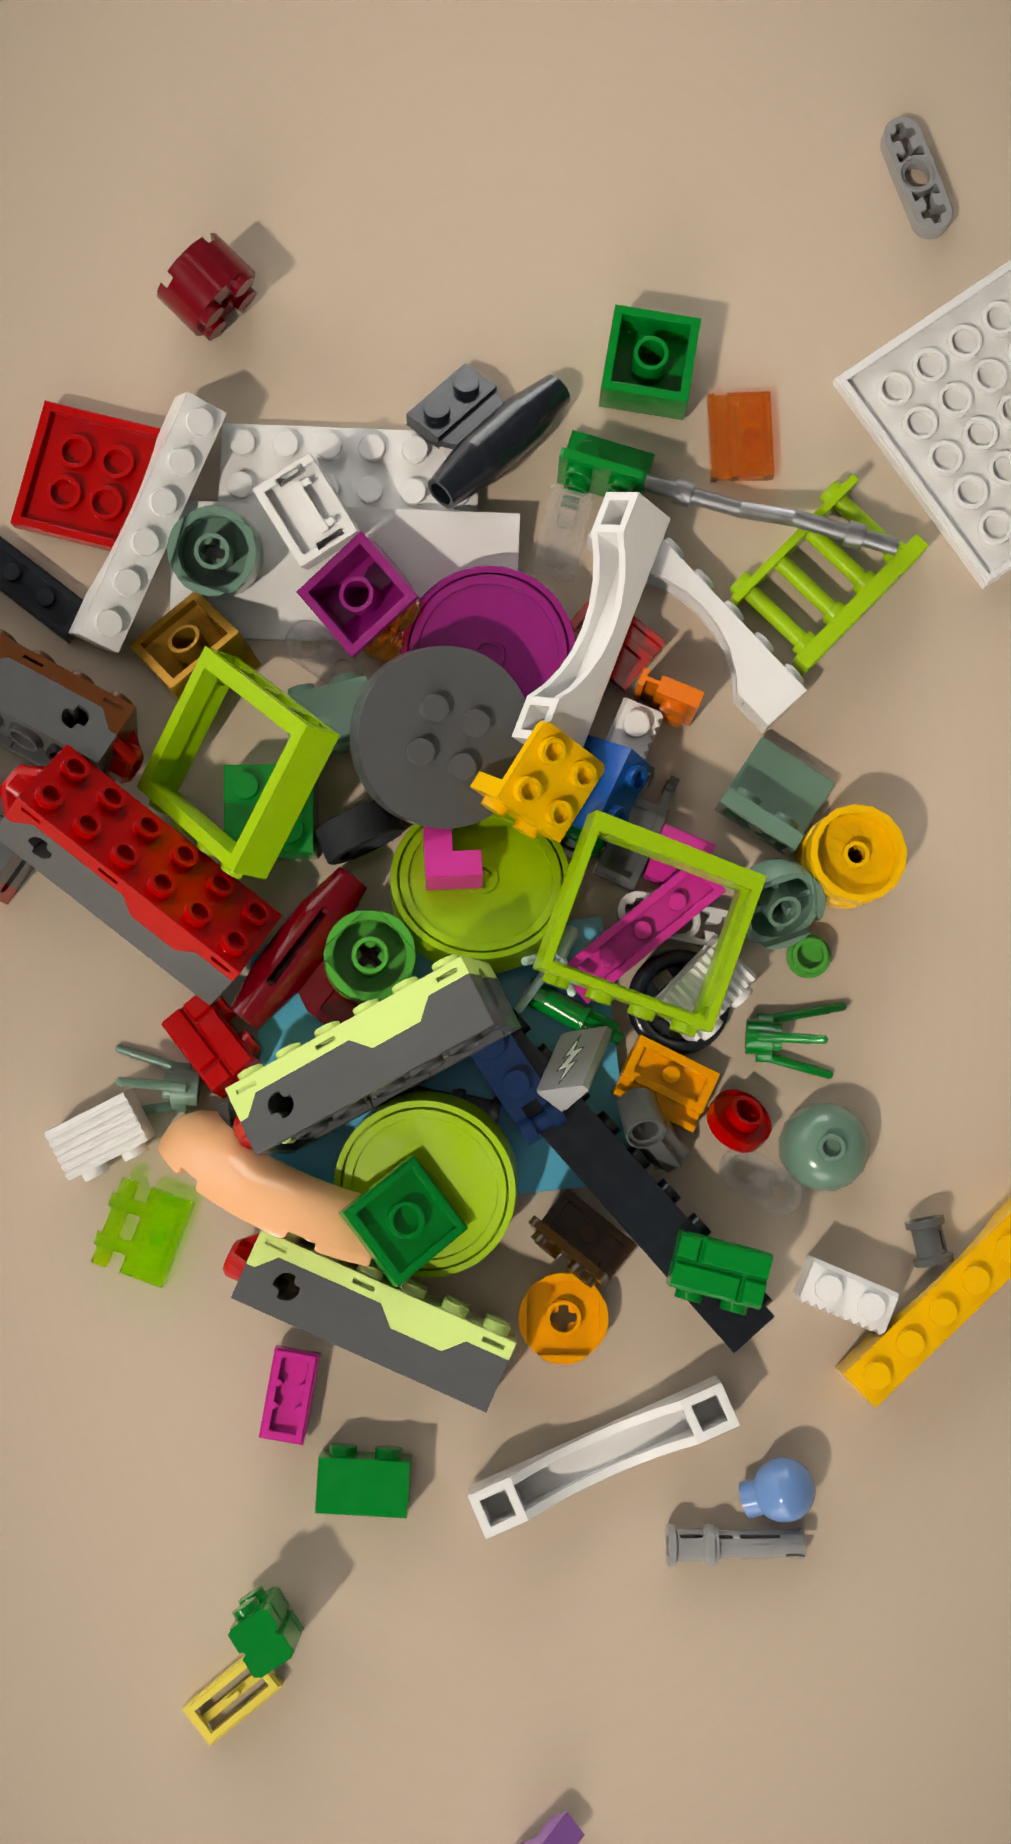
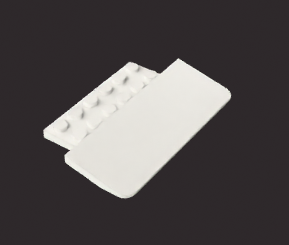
M223 423L218 502L187 500L179 519L203 506H221L245 517L259 532L263 545V563L260 573L252 585L243 593L231 597L217 598L202 595L241 633L244 639L339 643L296 592L339 551L309 570L301 568L252 490L285 467L310 453L318 461L322 471L330 480L360 531L377 542L403 572L420 597L370 643L377 645H401L403 631L413 608L421 597L443 578L463 569L476 566H501L518 571L520 513L478 512L479 492L450 509L439 504L429 491L428 481L453 449L444 447L438 449L414 430ZM341 528L334 535L328 536L317 546L323 548L330 541L338 536H342L344 534L343 529ZM220 540L216 547L209 546L207 549V554L213 557V564L217 558L223 559L225 555V550L220 548ZM172 566L170 610L193 592L179 581Z

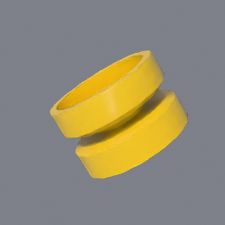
M852 804L835 809L809 828L797 847L796 862L809 871L822 885L826 897L825 906L829 908L849 910L864 906L883 897L898 884L906 869L907 847L902 831L889 815L873 806ZM849 854L853 857L854 862L849 859Z

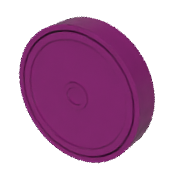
M476 566L463 569L443 578L421 597L406 622L401 641L400 655L411 650L434 646H457L477 651L505 669L516 682L526 700L527 695L541 687L560 668L576 642V634L565 609L554 594L542 583L523 572L511 568Z

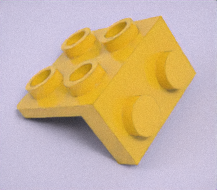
M540 721L536 724L503 779L479 771L470 787L484 797L481 805L500 817L504 818L507 813L514 818L515 822L512 827L532 840H535L539 834L560 843L604 772V764L554 724Z

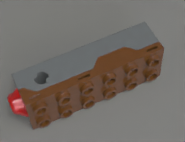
M0 629V746L36 766H46L68 744L113 781H118L121 784L131 782L140 770L144 760V755L138 741L137 710L131 700L119 692L112 691L109 693L96 686L90 677L80 671L73 670L70 672L57 665L51 656L41 650H29L18 644L15 638L8 632Z

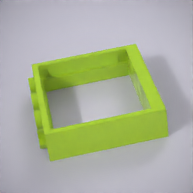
M205 646L136 787L150 799L149 805L153 809L170 816L174 820L172 823L174 828L198 841L196 847L200 851L216 857L222 862L221 869L225 873L240 880L243 875L266 880L340 735L239 657ZM229 687L291 735L237 843L178 792Z
M596 810L587 814L532 969L544 973L542 981L555 987L567 990L571 983L587 989L584 997L595 1002L610 1006L614 999L629 1005L627 1013L635 1017L653 1022L655 1015L670 1020L669 1029L695 1038L697 1031L712 1032L767 876ZM597 838L735 891L693 1012L554 960Z

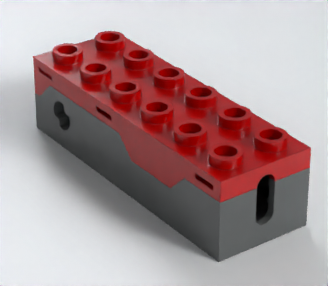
M68 744L46 766L19 764L0 786V796L4 810V817L0 822V842L208 1005H211L242 972L282 917L278 911L239 880L225 873L219 864L200 851L194 844Z

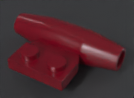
M338 867L299 903L261 952L229 1009L256 1030H259L297 994H299L307 1012L324 1025L337 1020L341 1024L355 1016L353 1009L360 1004L341 996L333 988L326 976L324 969V947L334 925L346 915L356 911L367 887L352 874ZM365 948L359 950L362 955L359 964L362 967L371 964L374 968L379 966L377 958L380 953L374 949L370 952Z

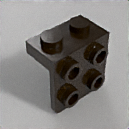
M568 1188L542 1220L534 1215L528 1222L534 1230L531 1236L535 1241L534 1243L555 1260L560 1253L570 1261L566 1267L590 1289L595 1283H598L605 1289L638 1248L634 1241Z

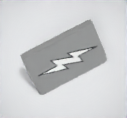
M608 1026L563 1033L559 1037L540 1080L537 1093L561 1112L567 1110L589 1091L612 1036V1029Z

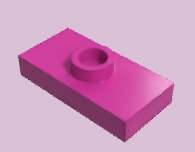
M280 1345L275 1346L259 1438L304 1445L320 1352Z

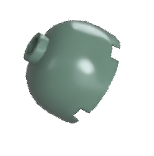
M775 858L763 860L751 866L750 870L767 877L746 934L747 938L753 943H761L764 948L771 950L787 948L804 940L811 933L808 927L813 923L815 917L820 921L824 914L826 897L822 885L809 871L794 861Z
M812 1103L797 1110L784 1123L779 1136V1157L787 1173L799 1185L815 1191H836L852 1184L864 1171L869 1157V1137L862 1122L849 1109L833 1103Z

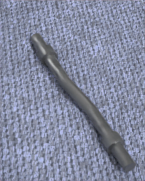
M648 473L646 476L643 491L671 498L672 504L688 508L689 504L741 519L791 526L841 540L842 546L860 550L862 546L895 556L898 549L899 538L868 530L867 524L849 520L847 524L798 509L742 501L694 487L695 482L678 478L676 482Z

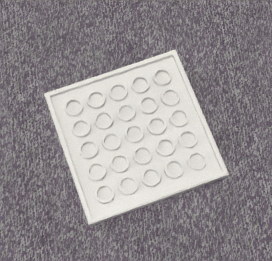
M1011 260L842 373L833 382V386L982 590L1011 571Z

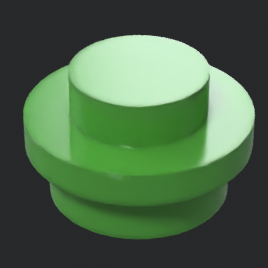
M809 934L804 940L787 948L786 961L790 970L797 976L815 978L827 970L831 961V952L828 944L821 937Z

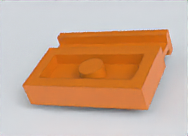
M644 667L638 680L633 700L639 703L640 699L651 703L650 708L662 713L663 723L674 727H680L682 723L690 726L705 692L664 675L661 681L649 677L650 669Z

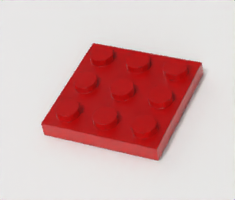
M45 400L10 523L17 529L111 551L139 492L160 428Z

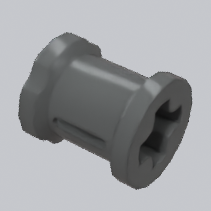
M944 1215L926 1216L905 1222L906 1230L911 1231L917 1257L913 1260L914 1267H932L954 1261L953 1253L947 1251L942 1225L945 1223Z

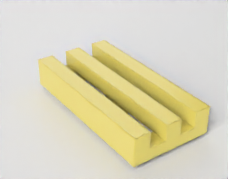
M243 1656L188 1701L182 1710L211 1746L283 1686L284 1682L279 1675L276 1676L271 1671L262 1678L267 1685L214 1729H211L207 1724L262 1679L254 1678L250 1674L202 1715L199 1714L197 1709L247 1668L243 1661Z

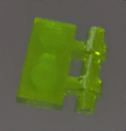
M123 1177L117 1193L112 1192L108 1206L111 1209L104 1228L97 1231L93 1241L96 1249L91 1262L107 1268L113 1252H118L125 1255L119 1273L162 1288L166 1283L196 1202L156 1187H151L146 1203L134 1199L140 1182ZM128 1213L140 1217L132 1240L120 1237Z

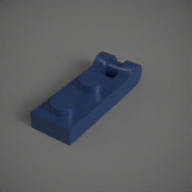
M511 1034L471 1055V1058L529 1146L540 1140L539 1134L551 1126L555 1125L558 1128L568 1121L563 1112L537 1093V1087L541 1079ZM537 1098L544 1110L528 1119L521 1108Z

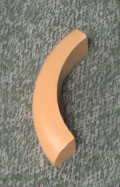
M198 1110L185 1114L172 1123L162 1136L157 1149L166 1163L175 1173H184L186 1171L198 1181L196 1185L197 1192L219 1207L276 1237L284 1238L293 1233L315 1243L314 1249L318 1253L343 1261L369 1266L372 1259L371 1255L339 1214L342 1209L362 1193L351 1191L310 1176L270 1155H255L253 1149L245 1148L239 1143L234 1130L215 1110Z

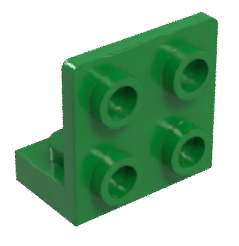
M572 430L567 448L562 447L559 455L557 483L564 485L563 488L566 491L579 496H587L588 493L605 497L606 492H639L643 495L647 473L650 474L655 454Z

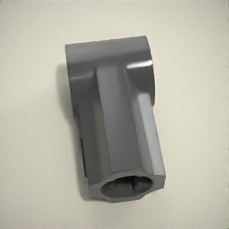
M644 1087L630 1089L623 1093L618 1099L617 1107L627 1142L632 1147L639 1148L655 1170L661 1169L669 1173L681 1167L684 1157L689 1154L687 1145L660 1109L655 1093Z

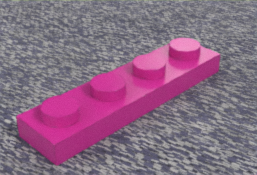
M680 870L568 961V964L571 967L614 983L720 897L726 890L719 884ZM575 985L577 993L586 1004L591 1002L592 1000L584 997L587 989Z

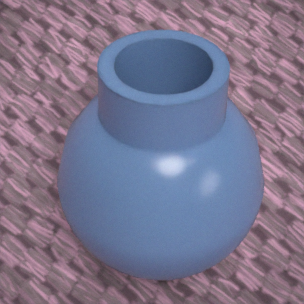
M778 1457L763 1464L755 1473L753 1479L739 1482V1495L748 1518L765 1515L767 1518L777 1522H794L804 1517L810 1511L815 1500L816 1487L811 1473L802 1463L792 1458Z

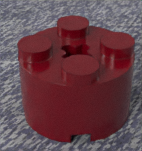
M210 233L212 241L209 243L203 237L192 243L167 271L173 277L168 287L166 288L160 283L157 290L158 299L196 336L204 335L209 341L215 339L225 328L227 322L224 318L234 308L238 311L244 310L253 301L257 293L251 287L255 279V271L216 233Z

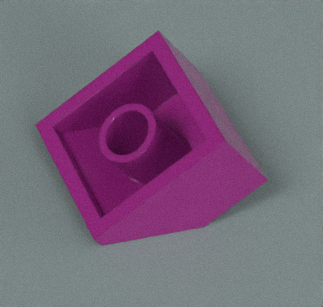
M362 531L296 591L352 658L361 653L420 598L397 565L376 541Z

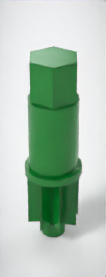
M532 978V980L529 982V984H528L526 990H527L528 987L531 985V983L533 982L534 978ZM544 983L528 1003V1006L575 1031L608 1026L612 1029L609 1043L612 1042L619 1045L624 1036V1033L617 1030L618 1022L593 1010L592 1006L588 1005L587 1007Z

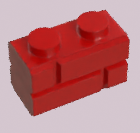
M195 995L183 1004L181 1009H177L162 1021L161 1025L210 1090L223 1099L228 1096L225 1088L239 1081L237 1075L241 1071L257 1064H263L256 1055L262 1048L247 1029L239 1033L231 1020L236 1017V1014L229 1009L230 1006L220 995L211 1005H208Z

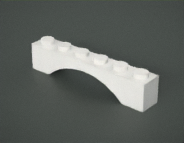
M188 391L175 397L157 436L146 474L129 515L105 563L86 593L68 634L106 652L119 653L167 547L170 532L182 514L224 421L226 412Z
M606 492L591 530L593 581L589 606L583 626L571 652L560 668L541 687L527 695L511 736L522 744H525L536 724L540 721L551 722L582 747L585 744L671 519L641 493Z
M590 532L587 536L586 548L593 554ZM667 537L665 540H662L646 585L658 588L678 599L706 625L715 637L725 657L731 678L733 703L763 734L803 697L807 691L802 686L804 679L792 665L786 663L783 666L772 654L774 648L769 640L759 632L753 634L742 622L744 616L741 611L729 600L723 602L712 591L714 585L709 577L700 569L693 571L683 560L685 555L681 548L671 538Z
M715 1375L468 1486L467 1496L483 1534L488 1539L529 1521L565 1498L614 1474L656 1457L698 1445L740 1426L721 1381Z

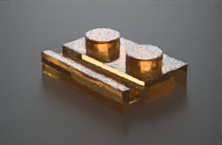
M770 391L736 392L714 396V393H708L706 405L710 483L717 482V480H729V482L773 480L774 456Z

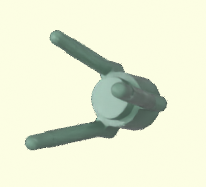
M121 1044L115 1047L117 1053L173 1071V1073L165 1072L163 1080L135 1077H118L116 1079L118 1086L162 1090V1099L170 1100V1102L142 1105L146 1115L171 1111L187 1113L188 1106L198 1107L201 1077L197 1071L191 1070L192 1065L190 1063L174 1062Z

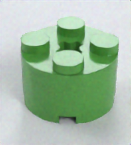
M362 910L346 915L331 929L324 947V969L330 984L341 996L359 1004L372 999H378L380 1002L394 994L392 987L410 978L415 967L416 950L414 939L409 929L397 917L382 911ZM365 948L370 952L376 948L380 952L377 958L379 966L374 968L371 964L362 967L359 964L362 956L359 950Z

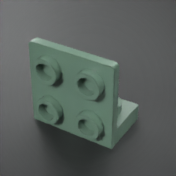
M763 737L760 738L714 810L788 857L796 850L805 836L803 833L831 792L834 782Z

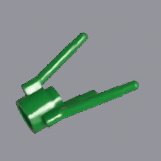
M843 1002L774 1014L757 1013V1019L746 1020L745 1054H754L755 1062L773 1063L810 1075L831 1079L833 1073L830 1070L773 1053V1051L781 1052L782 1043L826 1044L828 1042L826 1035L783 1033V1026L774 1025V1023L844 1011L847 1008L846 1004Z

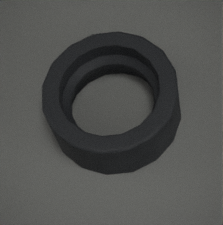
M373 800L349 809L328 820L317 828L315 836L327 863L336 865L361 857L388 844L399 837L405 828L401 819L387 812Z

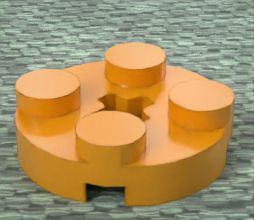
M562 1271L547 1274L530 1285L519 1306L518 1322L523 1339L538 1356L550 1363L573 1364L588 1357L601 1344L607 1333L609 1316L606 1302L595 1284L590 1289L571 1272ZM559 1305H568V1311L576 1313V1321L569 1322L567 1330H559L558 1323L550 1321L551 1313L558 1312Z

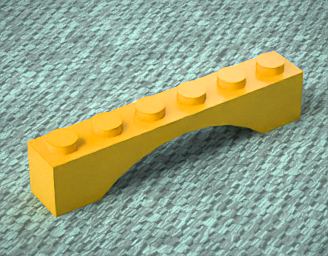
M1011 1198L995 1212L987 1225L966 1250L927 1289L890 1319L885 1333L878 1335L872 1332L835 1366L843 1377L873 1407L876 1408L1011 1278Z

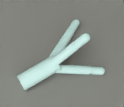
M566 925L554 958L555 961L568 966L567 956L579 936V931L574 926ZM537 953L523 957L521 959L522 965L534 964ZM539 972L515 1006L517 1013L523 1012L544 983L542 981L544 973ZM571 983L567 989L570 997L576 995L575 985Z

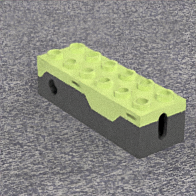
M457 954L446 956L435 962L431 966L433 972L419 980L416 976L410 977L393 986L392 991L394 994L379 1002L378 999H372L358 1005L353 1009L355 1016L341 1024L337 1020L319 1027L314 1031L316 1038L304 1045L301 1042H297L280 1049L275 1054L277 1060L266 1066L257 1064L241 1071L237 1075L239 1081L225 1088L237 1114L233 1128L239 1143L245 1148L253 1149L255 1155L294 1153L522 1028L490 963L475 960L471 957H458Z
M261 1230L260 1233L236 1240L232 1245L223 1265L225 1276L238 1281L231 1296L232 1299L485 1413L487 1412L516 1345V1333L511 1331V1322L489 1312L486 1313L483 1319L468 1312L469 1303L449 1294H445L443 1300L427 1293L428 1285L412 1277L408 1278L399 1287H394L374 1260H371L367 1267L323 1255L315 1251V1243L293 1233L284 1238H279ZM284 1273H291L296 1276L294 1284L300 1287L299 1292L295 1293L287 1289L289 1282L283 1278Z

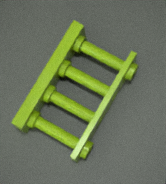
M854 474L843 484L838 480L834 481L820 496L819 500L823 504L813 514L828 518L837 510L848 521L853 520L867 524L868 530L889 535L848 497L859 481ZM798 529L753 575L746 571L734 582L729 589L733 594L730 602L739 608L747 601L794 645L792 651L797 655L790 665L804 677L920 559L929 545L917 533L907 544L900 539L895 556L883 553L882 560L887 564L877 574H874L871 570L866 572L830 537ZM805 540L854 585L852 590L857 594L847 605L841 600L836 603L789 558ZM775 570L824 615L822 620L827 625L816 636L811 631L806 633L758 588Z

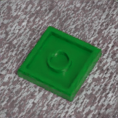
M409 1155L339 1212L394 1287H399L468 1229L467 1225L415 1155Z

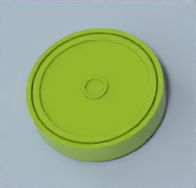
M507 813L504 818L492 814L475 824L452 829L453 851L481 850L483 868L482 888L426 890L423 851V827L425 826L414 824L399 843L391 865L390 886L393 914L409 929L414 939L415 950L433 963L446 956L457 954L458 957H471L475 960L489 962L494 973L515 969L522 966L521 959L523 957L538 953L569 867L561 844L539 834L535 840H532L512 827L515 819Z
M430 1091L413 1092L394 1097L370 1111L355 1127L339 1155L335 1169L334 1185L363 1193L409 1155H415L467 1225L468 1229L412 1276L430 1278L461 1272L485 1258L498 1245L510 1224L519 1188L518 1167L513 1149L498 1124L482 1109L462 1098Z

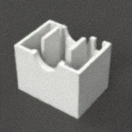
M307 453L252 489L297 563L306 570H309L342 549L360 532L330 480L322 471L318 461L310 453ZM341 528L343 529L344 534L342 536H338L330 541L323 548L317 546L328 536L334 535Z

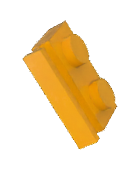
M638 1035L611 1094L620 1098L623 1093L630 1089L642 1087L650 1089L655 1093L660 1109L672 1124L688 1132H694L697 1120L704 1111L720 1073L643 1035Z

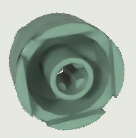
M207 505L191 511L176 522L168 538L167 556L175 575L186 588L200 595L226 598L243 593L256 580L263 563V545L259 532L245 517L225 507ZM220 540V548L225 550V555L223 559L217 558L213 564V557L207 554V549L209 546L216 547Z

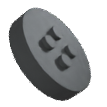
M434 646L419 648L398 655L371 676L359 694L354 706L350 722L349 744L356 773L366 791L383 809L406 822L439 829L460 828L480 822L494 813L481 805L484 797L472 789L470 785L479 771L499 779H503L524 745L511 736L525 703V698L516 682L505 669L477 651L457 646Z

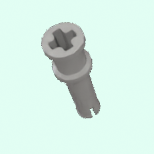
M666 1524L665 1553L668 1567H675L677 1562L704 1561L706 1566H714L716 1563H719L720 1559L734 1558L804 1559L806 1555V1540L803 1528L787 1530H718V1527L713 1526V1524H704L703 1529H676L674 1524Z

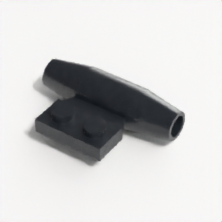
M464 363L406 414L407 426L438 449L440 447L453 449L428 481L429 491L435 500L446 508H453L492 484L542 439L570 402V394L564 383L553 375H547L503 402L497 386Z

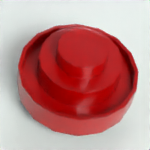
M737 1089L724 1090L714 1098L707 1109V1123L711 1132L720 1143L731 1150L740 1153L754 1152L767 1141L772 1131L771 1119L766 1108L758 1099L747 1092Z

